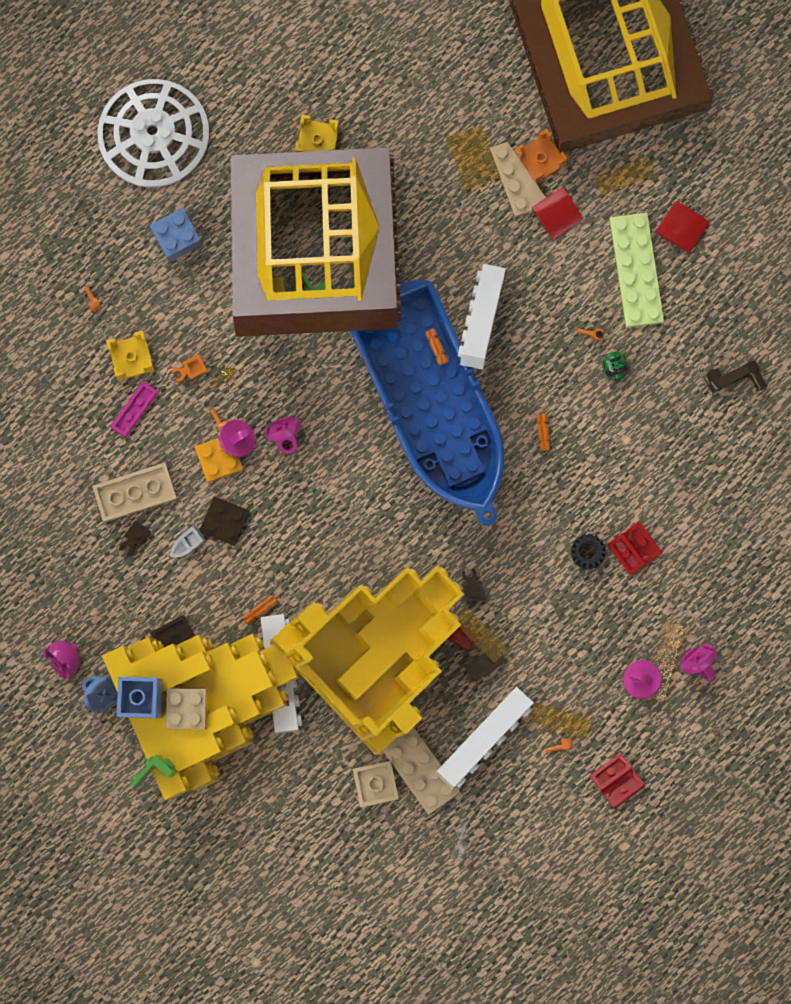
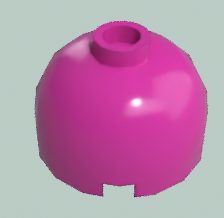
M56 641L43 650L45 659L49 657L53 665H49L62 678L67 677V679H70L78 671L81 664L80 650L74 643Z

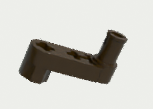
M756 360L723 376L719 369L712 370L703 376L712 394L745 377H750L757 392L768 386L760 373L761 370Z

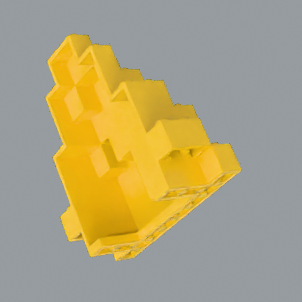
M436 566L432 568L421 580L415 570L407 567L374 596H372L373 593L367 586L361 584L352 589L328 612L320 603L316 604L313 602L306 606L292 621L286 624L269 640L375 755L380 754L396 737L406 735L422 719L419 715V709L409 703L442 672L439 668V663L433 658L430 659L429 656L461 626L456 614L448 610L464 594L461 591L460 585L452 582L448 577L449 574L442 567Z
M251 634L232 644L227 642L215 648L210 638L207 639V637L197 635L178 645L171 644L164 648L161 641L158 642L157 639L147 637L129 647L121 646L102 655L117 692L118 677L163 679L161 719H129L147 760L151 756H161L164 760L168 758L175 764L174 769L178 772L173 778L167 777L157 767L152 771L164 800H170L189 790H201L220 781L218 778L220 775L219 770L212 762L253 744V732L246 725L288 706L286 703L288 697L280 687L301 677L299 672L274 645L263 650L264 643L261 637ZM167 689H207L206 729H166Z

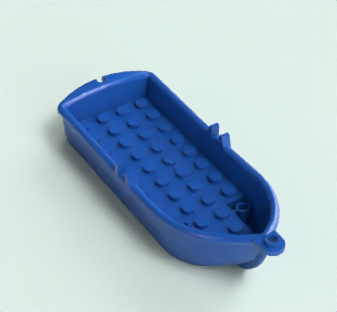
M428 280L400 283L402 321H398V329L350 332L406 457L417 476L438 496L457 506L474 510L479 522L485 526H490L497 520V512L492 502L501 484L504 469V446L499 427L481 390L480 382L476 379L474 369L460 365L461 357H458L461 343L433 283ZM430 329L436 330L437 338H439L445 351L444 354L448 358V362L444 365L438 364L437 356L434 355L430 346V340L426 337V331ZM484 514H491V518L486 519L484 517Z

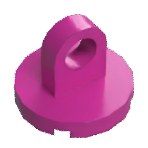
M293 417L281 418L272 423L273 426L265 427L264 434L266 439L276 441L281 452L291 454L296 450L297 438L295 434L302 428L299 418L295 420ZM285 440H290L293 445L285 447L282 443Z
M234 419L226 422L220 428L218 441L226 454L240 458L253 450L255 435L251 426L242 420Z
M702 644V648L694 647L682 657L680 668L685 674L691 675L699 672L706 681L711 682L716 677L711 664L717 656V651L711 644Z
M640 660L632 663L627 668L623 681L630 695L637 699H648L659 692L662 687L663 677L655 664L650 661Z

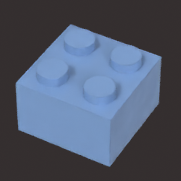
M183 208L149 225L169 263L202 246L201 240Z
M118 677L117 717L161 719L163 679Z

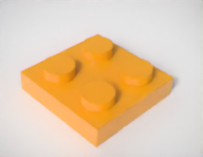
M218 438L195 446L207 483L243 470L240 459L226 454L221 448Z

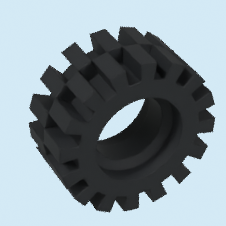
M583 534L581 537L576 538L571 548L573 562L578 567H582V569L591 570L592 568H597L602 564L606 555V546L603 544V540L599 539L597 535L593 536L592 534ZM592 545L596 550V555L591 559L584 558L581 554L583 546Z

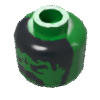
M618 351L606 354L604 356L605 359L602 361L606 377L614 378V381L625 378L624 374L629 371L625 355Z

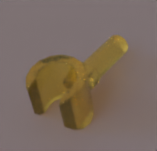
M225 367L222 369L219 377L209 385L213 388L224 377L230 380L235 372Z

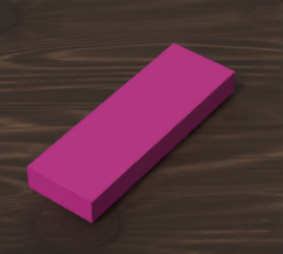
M142 381L110 428L124 438H127L159 392Z

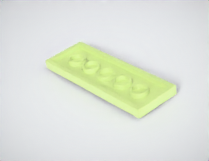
M640 213L610 217L626 328L664 323L648 214Z

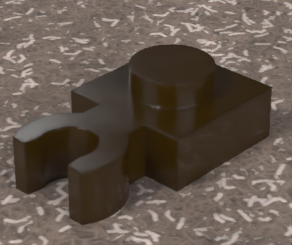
M135 520L124 535L128 540L121 543L119 549L122 551L125 546H129L130 551L127 555L131 556L134 553V546L141 547L151 531Z
M474 568L472 569L473 575L471 577H467L465 571H462V578L467 581V584L462 585L467 604L486 600L481 580L475 582L477 573Z

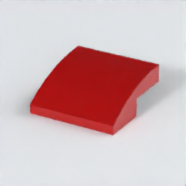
M563 186L532 207V211L552 240H555L584 220Z
M674 201L655 232L666 241L673 242L686 253H690L709 221L685 205Z
M640 521L607 544L629 575L635 573L663 552Z
M621 752L589 775L614 810L646 787Z

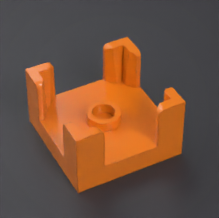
M547 128L540 132L539 137L524 147V144H521L515 148V154L536 184L567 165L568 158L563 151L561 153L552 142V135Z

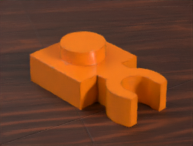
M199 354L183 361V368L177 367L172 370L173 374L181 373V377L176 379L177 383L183 382L187 376H189L190 380H193L208 373Z

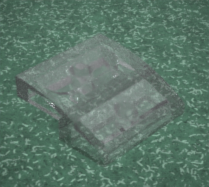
M463 818L459 824L455 840V860L457 862H460L468 845L467 842L461 840L469 824V821Z

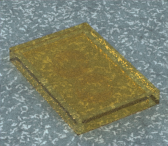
M482 126L446 137L464 190L500 178Z

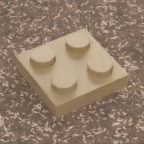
M167 689L166 729H206L207 689Z
M391 761L353 769L361 808L399 800Z

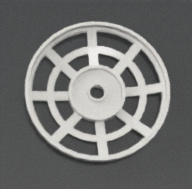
M161 79L138 81L118 91L105 106L98 125L99 148L110 169L125 181L148 188L168 186L188 176L203 159L209 141L207 115L198 99L181 85ZM145 84H163L160 94L148 93L137 96L133 88ZM171 87L186 94L195 105L184 109L177 100L168 96ZM126 92L131 100L122 107L117 117L106 116L112 104ZM158 99L156 107L145 109L141 101ZM165 102L171 103L180 112L169 116L163 111ZM134 105L138 114L133 120L123 119L122 117L126 111ZM198 112L203 123L202 141L191 137L192 125L189 116ZM183 118L186 125V135L175 132L174 123ZM104 123L114 125L116 147L108 152L103 141ZM120 126L130 128L131 135L129 139L122 143L119 136ZM150 127L158 129L155 135L147 133ZM173 140L182 142L183 144L180 149L171 156L167 148L172 144ZM135 144L142 151L140 159L132 157L125 149ZM189 145L199 148L194 160L180 172L175 161L185 153ZM161 152L165 159L160 162H147L149 153ZM121 153L127 161L138 166L135 177L120 170L111 159ZM168 166L173 176L161 180L143 179L145 168L158 169Z

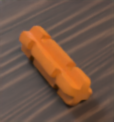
M430 329L426 331V337L430 340L429 343L434 355L437 356L438 364H446L448 358L444 354L445 351L439 338H437L436 330Z
M547 414L537 415V423H539L538 435L539 441H541L539 444L540 451L550 450V442H548L549 429L548 424H546L548 421Z
M273 595L269 596L266 599L267 601H263L253 608L251 613L248 612L243 616L248 625L253 623L256 618L258 619L268 612L270 607L273 608L278 604Z

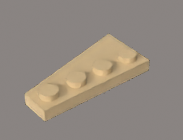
M508 142L491 147L490 152L514 217L533 212L532 207L545 199V195Z

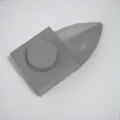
M197 526L190 527L175 541L170 557L177 558L193 553L206 542Z

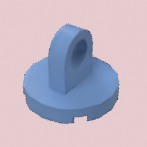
M91 676L83 682L82 688L85 691L84 703L92 712H104L117 701L118 692L111 677Z

